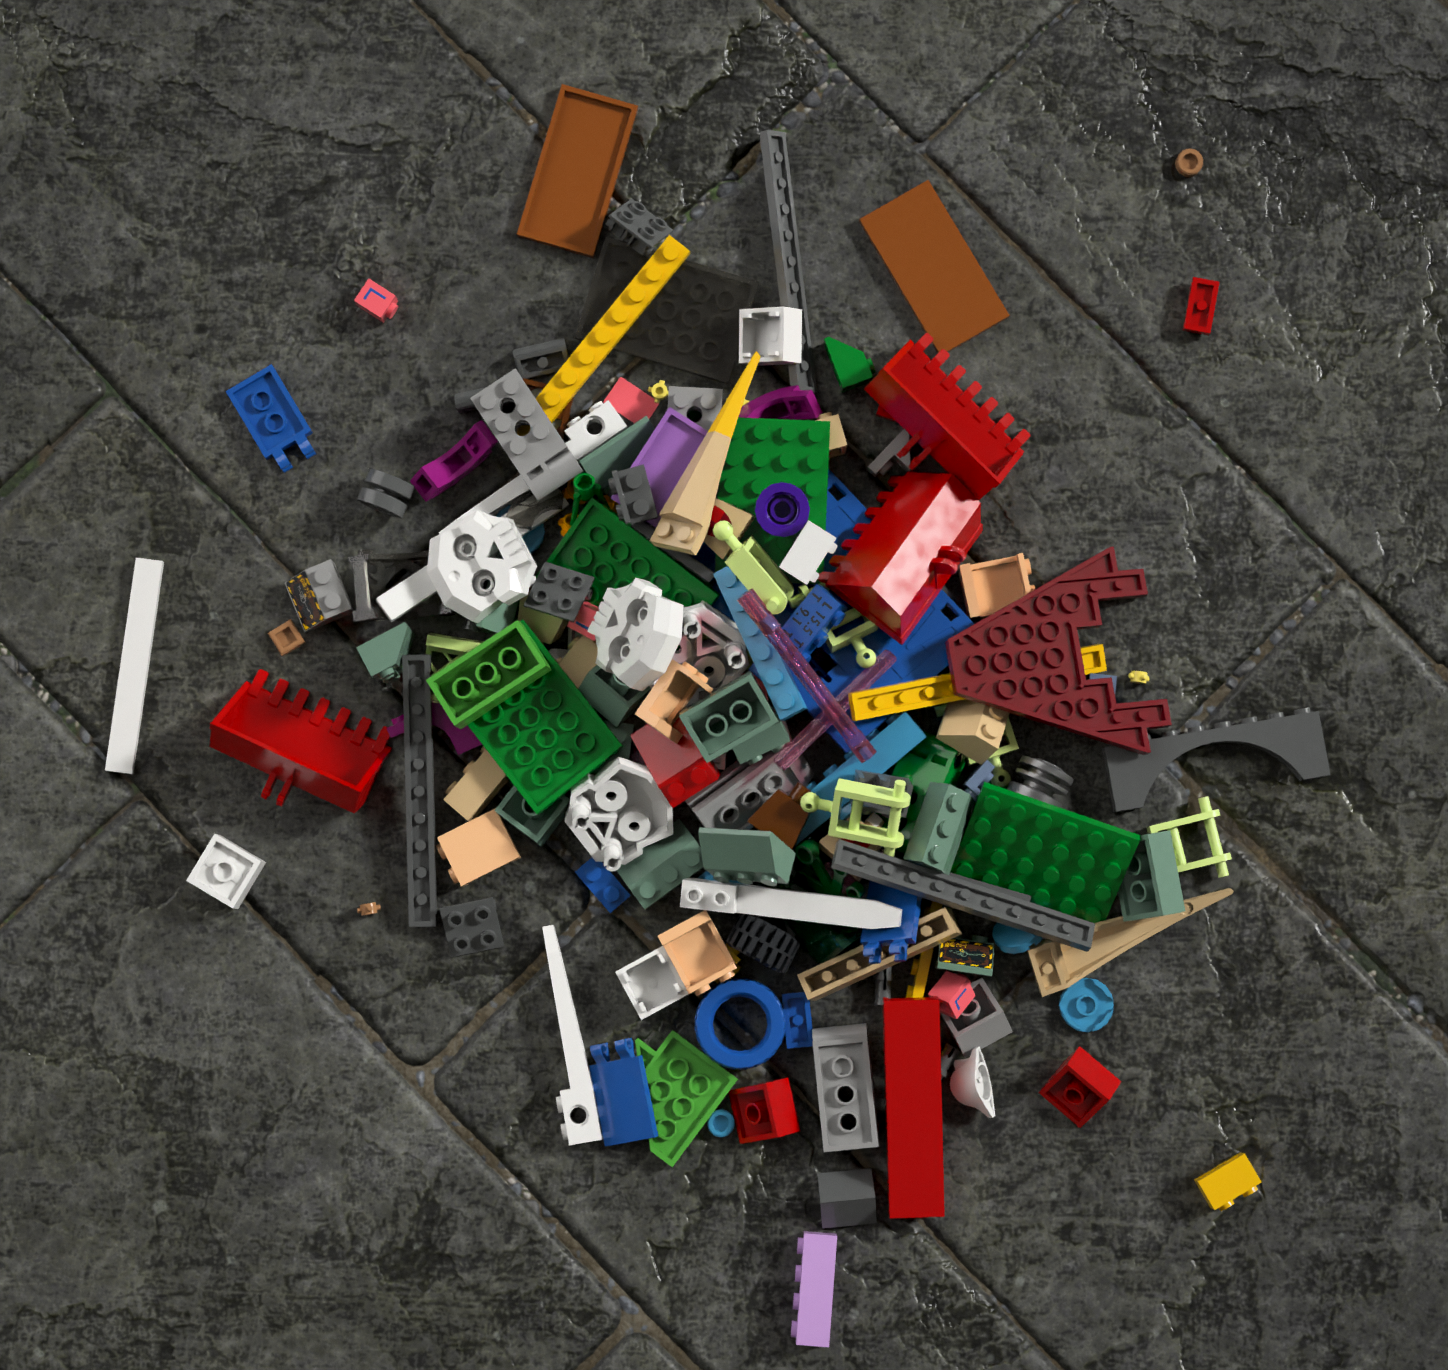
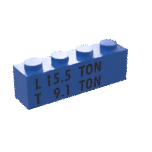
M819 584L814 586L774 636L792 676H794L799 668L803 669L811 660L810 654L816 647L819 648L828 639L827 633L833 626L839 625L846 616L844 612L848 606ZM753 662L748 670L761 680Z

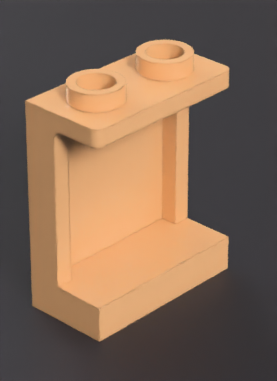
M1023 553L971 565L970 563L962 564L958 567L966 612L970 620L988 617L1035 590V586L1030 585L1028 575L1032 574L1029 559H1024Z
M672 659L666 672L658 679L635 712V715L677 744L683 735L674 729L672 725L679 717V712L686 707L698 688H702L710 694L713 688L706 684L709 679L698 672L692 665L685 661L680 665Z
M495 809L437 837L439 844L436 845V848L443 860L448 859L452 867L448 869V872L454 884L459 882L464 887L468 883L521 858L501 816L494 811Z
M707 910L658 935L688 994L695 992L696 996L711 989L709 983L716 979H719L720 983L735 976L733 970L738 967Z

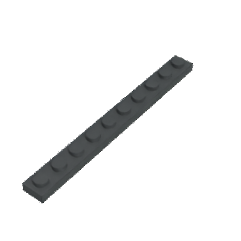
M764 130L759 132L780 306L802 310L801 364H788L790 386L798 385L800 390H812L813 393H817L785 132Z
M431 654L402 655L409 927L437 926L432 689L426 682L431 677Z
M841 839L835 845L831 864L833 869L1086 952L1091 949L1095 923Z

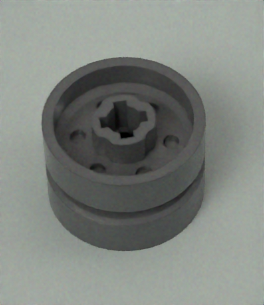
M369 469L364 482L373 487V489L362 487L357 501L374 510L402 519L407 505L398 500V498L410 500L415 487L390 474Z

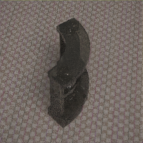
M367 549L357 551V556L348 557L349 563H352L357 608V610L352 611L353 622H381L389 620L376 602V598L390 590L385 588V586L401 569L414 574L428 565L429 551L374 554V550ZM425 560L422 567L412 562ZM382 563L394 564H392L387 570H385V567ZM367 564L376 567V574L367 573ZM368 575L372 580L378 581L376 585L368 583ZM369 590L373 591L372 596H371V600H370ZM437 592L429 598L428 604L420 603L395 621L417 620V614L418 617L430 616L433 618L460 614L446 607Z

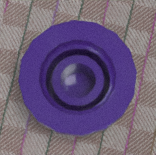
M784 482L771 484L765 488L757 498L755 506L756 518L763 530L779 537L794 535L800 531L807 522L810 511L808 499L803 491L793 484Z

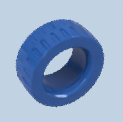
M733 978L718 983L703 996L695 1014V1033L702 1050L711 1060L730 1069H750L765 1063L776 1053L785 1034V1014L779 999L767 986L752 979ZM741 996L750 998L761 1006L766 1014L767 1027L764 1037L757 1045L751 1049L738 1051L729 1049L719 1041L714 1032L713 1020L715 1012L722 1003L730 998Z

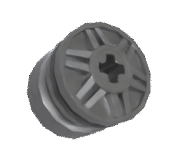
M1023 755L1019 762L1027 767L1029 771L1016 768L1015 773L1023 778L1024 782L1022 784L1010 781L1007 790L1061 808L1062 805L1052 796L1053 794L1066 796L1068 791L1058 784L1071 786L1074 779L1050 762Z

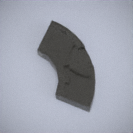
M566 483L539 501L531 490L519 495L509 508L506 518L513 519L517 528L531 530L534 521L542 513L549 510H562Z

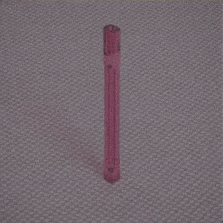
M753 588L746 591L737 601L790 667L844 738L846 744L859 761L863 763L869 760L877 751L802 656L772 613L767 610L766 605Z

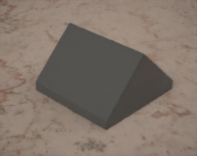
M871 1168L817 1173L822 1228L877 1223L876 1200Z

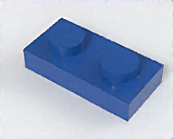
M590 858L575 871L578 877L610 913L631 896L615 876L606 869V866L604 867L603 862H596L593 858Z
M805 992L782 994V1004L786 1020L785 1036L787 1049L813 1046L810 1000L807 999Z

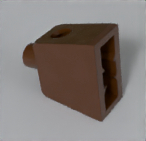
M797 782L790 794L782 789H778L747 822L760 831H771L793 850L811 812H806L802 809L800 800L805 793L811 792V790Z

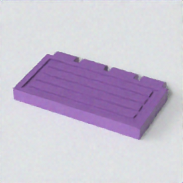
M671 407L668 408L630 467L644 464L658 518L646 522L655 528L661 519L659 513L708 432ZM618 494L612 495L611 500L620 504Z

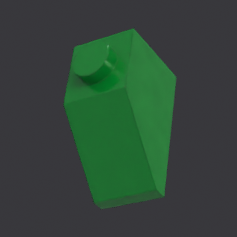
M831 337L824 338L823 345L842 393L872 381V374L876 373L871 358L866 359L864 352Z

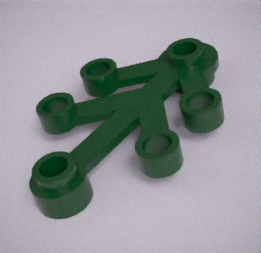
M811 839L801 842L795 849L796 857L804 864H811L820 881L814 878L813 871L808 867H802L796 873V880L801 885L815 890L813 893L841 896L845 877L849 873L833 869L834 877L832 881L818 857L820 852L819 844ZM853 882L847 887L846 893L848 897L861 898L865 894V889L859 882ZM835 925L839 931L846 934L855 932L858 927Z

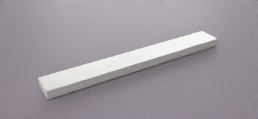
M557 488L539 501L533 495L501 517L513 519L521 536H524L567 508L569 503ZM471 545L465 547V553L469 554L472 551ZM428 565L376 598V602L391 623L437 593L427 573Z
M136 558L105 771L134 774L164 567L163 561Z

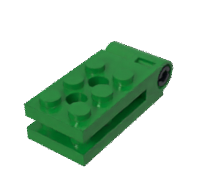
M925 731L923 732L927 737L897 762L892 776L909 778L913 785L906 818L900 817L898 832L904 835V842L901 847L895 848V852L901 855H905L930 782L956 786L965 765L964 754L937 739L936 735ZM876 813L885 822L881 828L887 829L889 818L883 817L882 813Z

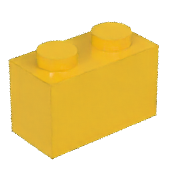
M1242 1152L1194 1179L1210 1208L1213 1210L1219 1208L1220 1211L1231 1207L1234 1204L1233 1199L1241 1194L1243 1197H1247L1258 1190L1256 1186L1262 1183L1247 1156Z

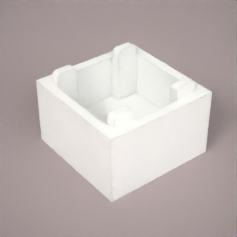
M784 306L739 309V363L748 364L753 354L757 351L760 355L757 366L801 364L802 310Z
M808 520L779 568L806 585L809 581L816 582L819 577V573L816 572L817 568L828 552L833 554L837 548V545L834 543L836 537Z
M214 834L186 881L231 908L239 909L266 862L223 836Z
M664 946L615 972L641 1020L688 995L686 987Z

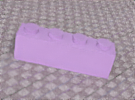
M804 1231L803 1238L798 1237L797 1254H802L801 1265H796L795 1282H800L799 1293H794L793 1309L798 1310L797 1321H792L791 1337L796 1338V1345L829 1347L837 1234Z

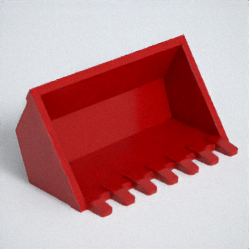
M925 333L916 343L910 339L878 372V375L864 390L912 436L896 454L899 458L904 457L916 442L924 449L910 462L908 467L911 470H914L930 454L979 501L992 488H996L1020 459L1024 453L1020 447L1029 439L1030 433L1026 429H1022L1011 439L1004 431L1014 421V417L1010 413H1006L995 423L988 415L998 405V402L993 397H990L979 407L972 400L982 389V386L977 381H974L963 392L955 383L966 373V370L961 365H958L947 376L939 367L949 358V353L945 349H941L931 360L923 351L933 341V337L929 333Z
M907 471L905 476H891L887 483L889 486L896 487L894 491L879 492L876 499L878 502L884 503L881 508L869 507L864 513L867 518L873 520L870 524L857 523L853 531L855 534L861 535L859 539L844 540L841 547L843 550L849 551L846 556L834 555L829 563L831 566L838 568L835 572L823 571L818 577L819 582L825 583L826 587L901 645L906 641L951 575L958 570V565L965 560L966 554L983 531L981 503L953 474Z
M259 669L252 683L246 681L210 723L211 736L209 747L269 774L270 776L260 796L265 800L270 797L277 779L285 782L277 797L276 805L282 807L292 787L295 786L355 814L366 802L379 772L392 750L391 747L387 746L390 739L388 727H382L376 740L367 737L366 734L372 723L371 719L362 717L354 731L345 726L350 717L351 710L342 707L335 721L324 717L331 703L329 700L321 698L313 712L304 708L310 695L308 690L300 688L294 701L291 702L283 698L289 682L279 679L273 692L263 689L269 673Z

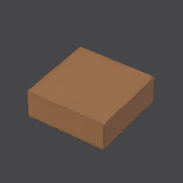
M291 619L268 633L281 656L287 655L306 643Z

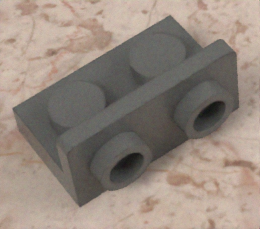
M644 464L621 471H612L613 478L608 479L612 495L618 494L620 504L615 506L619 521L625 520L626 526L658 518Z

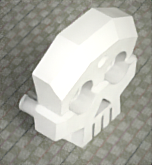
M479 510L461 519L459 527L430 539L427 573L443 604L477 624L501 604L511 605L528 595L529 588L536 581V576L533 575L537 568L513 519L496 517ZM467 545L472 546V551L469 554L465 553ZM498 550L500 551L503 559L495 558ZM486 580H490L491 585L488 589H484L483 583Z
M635 578L627 586L618 589L607 588L603 597L604 601H601L598 607L600 610L596 611L595 620L591 622L587 632L595 635L598 648L595 664L604 671L615 674L618 679L630 688L643 691L666 672L682 639L684 605L662 597V590L650 581Z
M704 600L701 603L683 607L682 639L679 643L681 647L675 651L672 659L680 665L684 661L692 665L698 672L709 679L706 684L713 689L721 688L730 681L740 677L749 666L746 645L736 623ZM702 633L710 639L702 641ZM708 666L714 668L711 673L704 672V669ZM658 679L650 685L651 689L654 687ZM698 688L685 708L699 701V691H704V689Z
M617 757L606 764L596 775L589 774L571 788L570 804L565 812V823L596 862H604V867L606 866V869L609 871H616L620 868L621 864L626 865L642 855L643 847L673 835L672 807L645 765ZM608 792L615 793L613 797H608L606 794ZM632 822L638 823V826L631 827L629 825Z

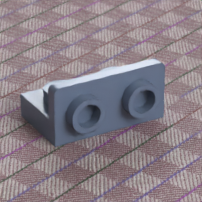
M988 760L982 765L979 764L960 785L964 789L963 791L972 796L974 803H976L980 793L977 787L981 788L984 782L988 783L994 776L991 771L995 766Z

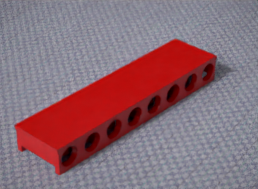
M938 996L889 999L888 997H883L889 1218L945 1217Z

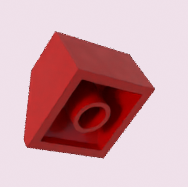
M1079 1046L1061 1064L1041 1088L1039 1094L1081 1128L1111 1099L1122 1081Z
M788 1077L736 1088L728 1092L740 1144L778 1138L800 1131Z

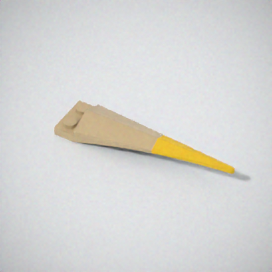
M757 351L753 354L659 513L661 519L649 540L654 546L697 555L709 530L729 445L748 388L760 360V355Z

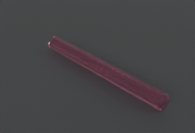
M884 650L876 658V662L872 667L866 668L774 758L773 761L777 767L786 770L850 707L848 693L870 688L896 662L895 655L889 650Z

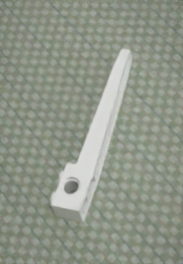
M609 400L604 404L602 401H599L589 409L590 413L582 419L578 416L566 425L568 429L565 430V434L569 441L565 444L578 464H580L579 460L627 429V425ZM591 423L601 424L602 430L599 434L592 435L587 431ZM519 475L441 530L439 534L459 527L461 519L477 510L494 516L503 508L516 503L532 492L522 476Z
M698 878L682 880L680 907L733 914H751L866 929L901 926L902 909L876 900L731 882L721 883L715 880Z
M554 925L544 926L542 928L570 1089L561 1090L560 1096L556 1097L558 1113H564L565 1123L561 1124L563 1140H568L569 1146L602 1140L603 1136L591 1073ZM574 1108L584 1109L586 1112L584 1122L576 1123L573 1121L571 1112Z

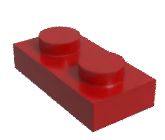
M1197 277L1192 278L1183 331L1210 335L1219 281Z

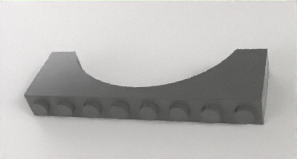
M1310 707L1294 710L1295 715L1284 717L1283 712L1268 714V720L1257 721L1256 716L1241 719V724L1231 726L1230 721L1215 723V729L1204 730V726L1187 728L1188 733L1180 735L1177 734V730L1162 732L1161 738L1151 739L1150 735H1148L1151 753L1148 755H1141L1108 744V747L1102 749L1113 813L1142 808L1152 784L1167 765L1183 753L1209 744L1235 743L1262 750L1282 762L1299 781L1329 776L1331 774L1319 711L1311 712Z

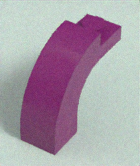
M795 385L780 388L755 398L742 406L739 417L789 420L815 419L823 412L812 390H800L799 386Z
M481 420L475 423L465 436L449 451L421 467L410 482L425 502L452 487L480 465L493 452L491 449L498 440Z
M432 700L433 725L441 728L448 734L458 755L482 745L468 725L462 729L455 727L440 702ZM404 714L391 720L393 725L387 728L391 738L404 732Z

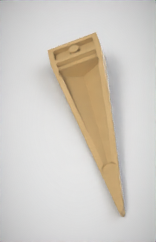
M1231 888L1185 899L1183 900L1185 912L1126 922L1123 921V916L1097 922L1095 923L1092 946L1088 952L1049 939L1041 940L1037 945L1033 943L1031 946H1028L1029 950H1027L1041 996L1044 997L1070 987L1133 946L1193 913L1231 895L1234 891Z

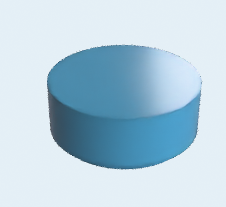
M724 1109L715 1110L707 1121L709 1131L717 1137L729 1135L735 1125L732 1114Z

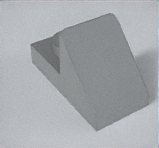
M903 429L868 466L867 471L874 478L879 473L883 476L894 465L891 462L892 459L905 471H910L908 467L910 464V451L902 458L896 455L909 441V433Z

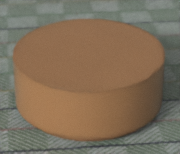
M1185 149L1179 153L1176 159V169L1185 177L1195 176L1203 166V157L1195 149Z

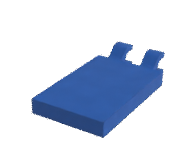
M272 364L226 391L265 459L269 460L274 457L284 473L293 468L284 453V450L297 443L307 459L316 455V452L306 438L313 432Z
M869 881L867 899L876 900L902 909L900 927L862 928L860 943L864 947L863 956L869 957V964H879L882 957V946H889V954L895 955V962L906 961L908 944H916L922 897Z
M632 1038L615 1041V1049L621 1059L610 1061L607 1042L590 1046L591 1055L596 1064L590 1065L589 1068L605 1146L658 1136L643 1056H635Z

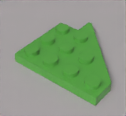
M674 1030L670 1032L657 1051L641 1039L637 1038L635 1040L637 1056H643L658 1132L657 1137L649 1138L650 1151L671 1167L675 1165L738 1080V1078L711 1060L706 1054Z

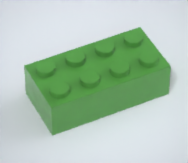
M517 620L428 678L426 682L453 725L462 729L552 669L525 626Z

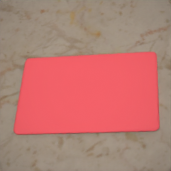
M622 377L618 379L603 401L605 403L609 400L619 414L634 424L645 416L650 419L660 404L655 403L653 397Z

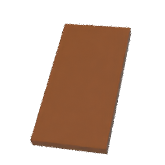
M564 84L561 85L519 224L517 237L594 258L638 112V105Z
M929 180L859 219V223L923 330L933 337L931 343L937 353L941 349L950 352L1009 318L1010 315Z

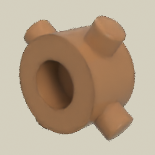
M376 902L362 904L360 908H357V913H361V916L378 913L377 910H381V907L376 905Z

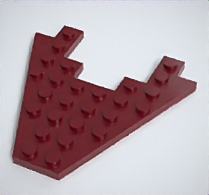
M1109 547L949 638L945 642L954 695L1141 755H1148L1151 753L1147 730L1168 728L1172 725L1167 699L1116 704L1112 677L1086 680L1077 631L1102 626L1098 601L1147 596L1148 591L1144 569L1118 571L1114 547Z

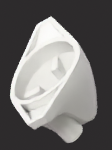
M980 1046L972 1050L969 1058L954 1061L955 1071L950 1079V1089L960 1103L975 1107L988 1118H993L995 1116L991 1081Z

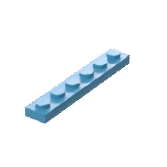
M728 566L713 573L779 719L785 721L806 710V704L758 601Z

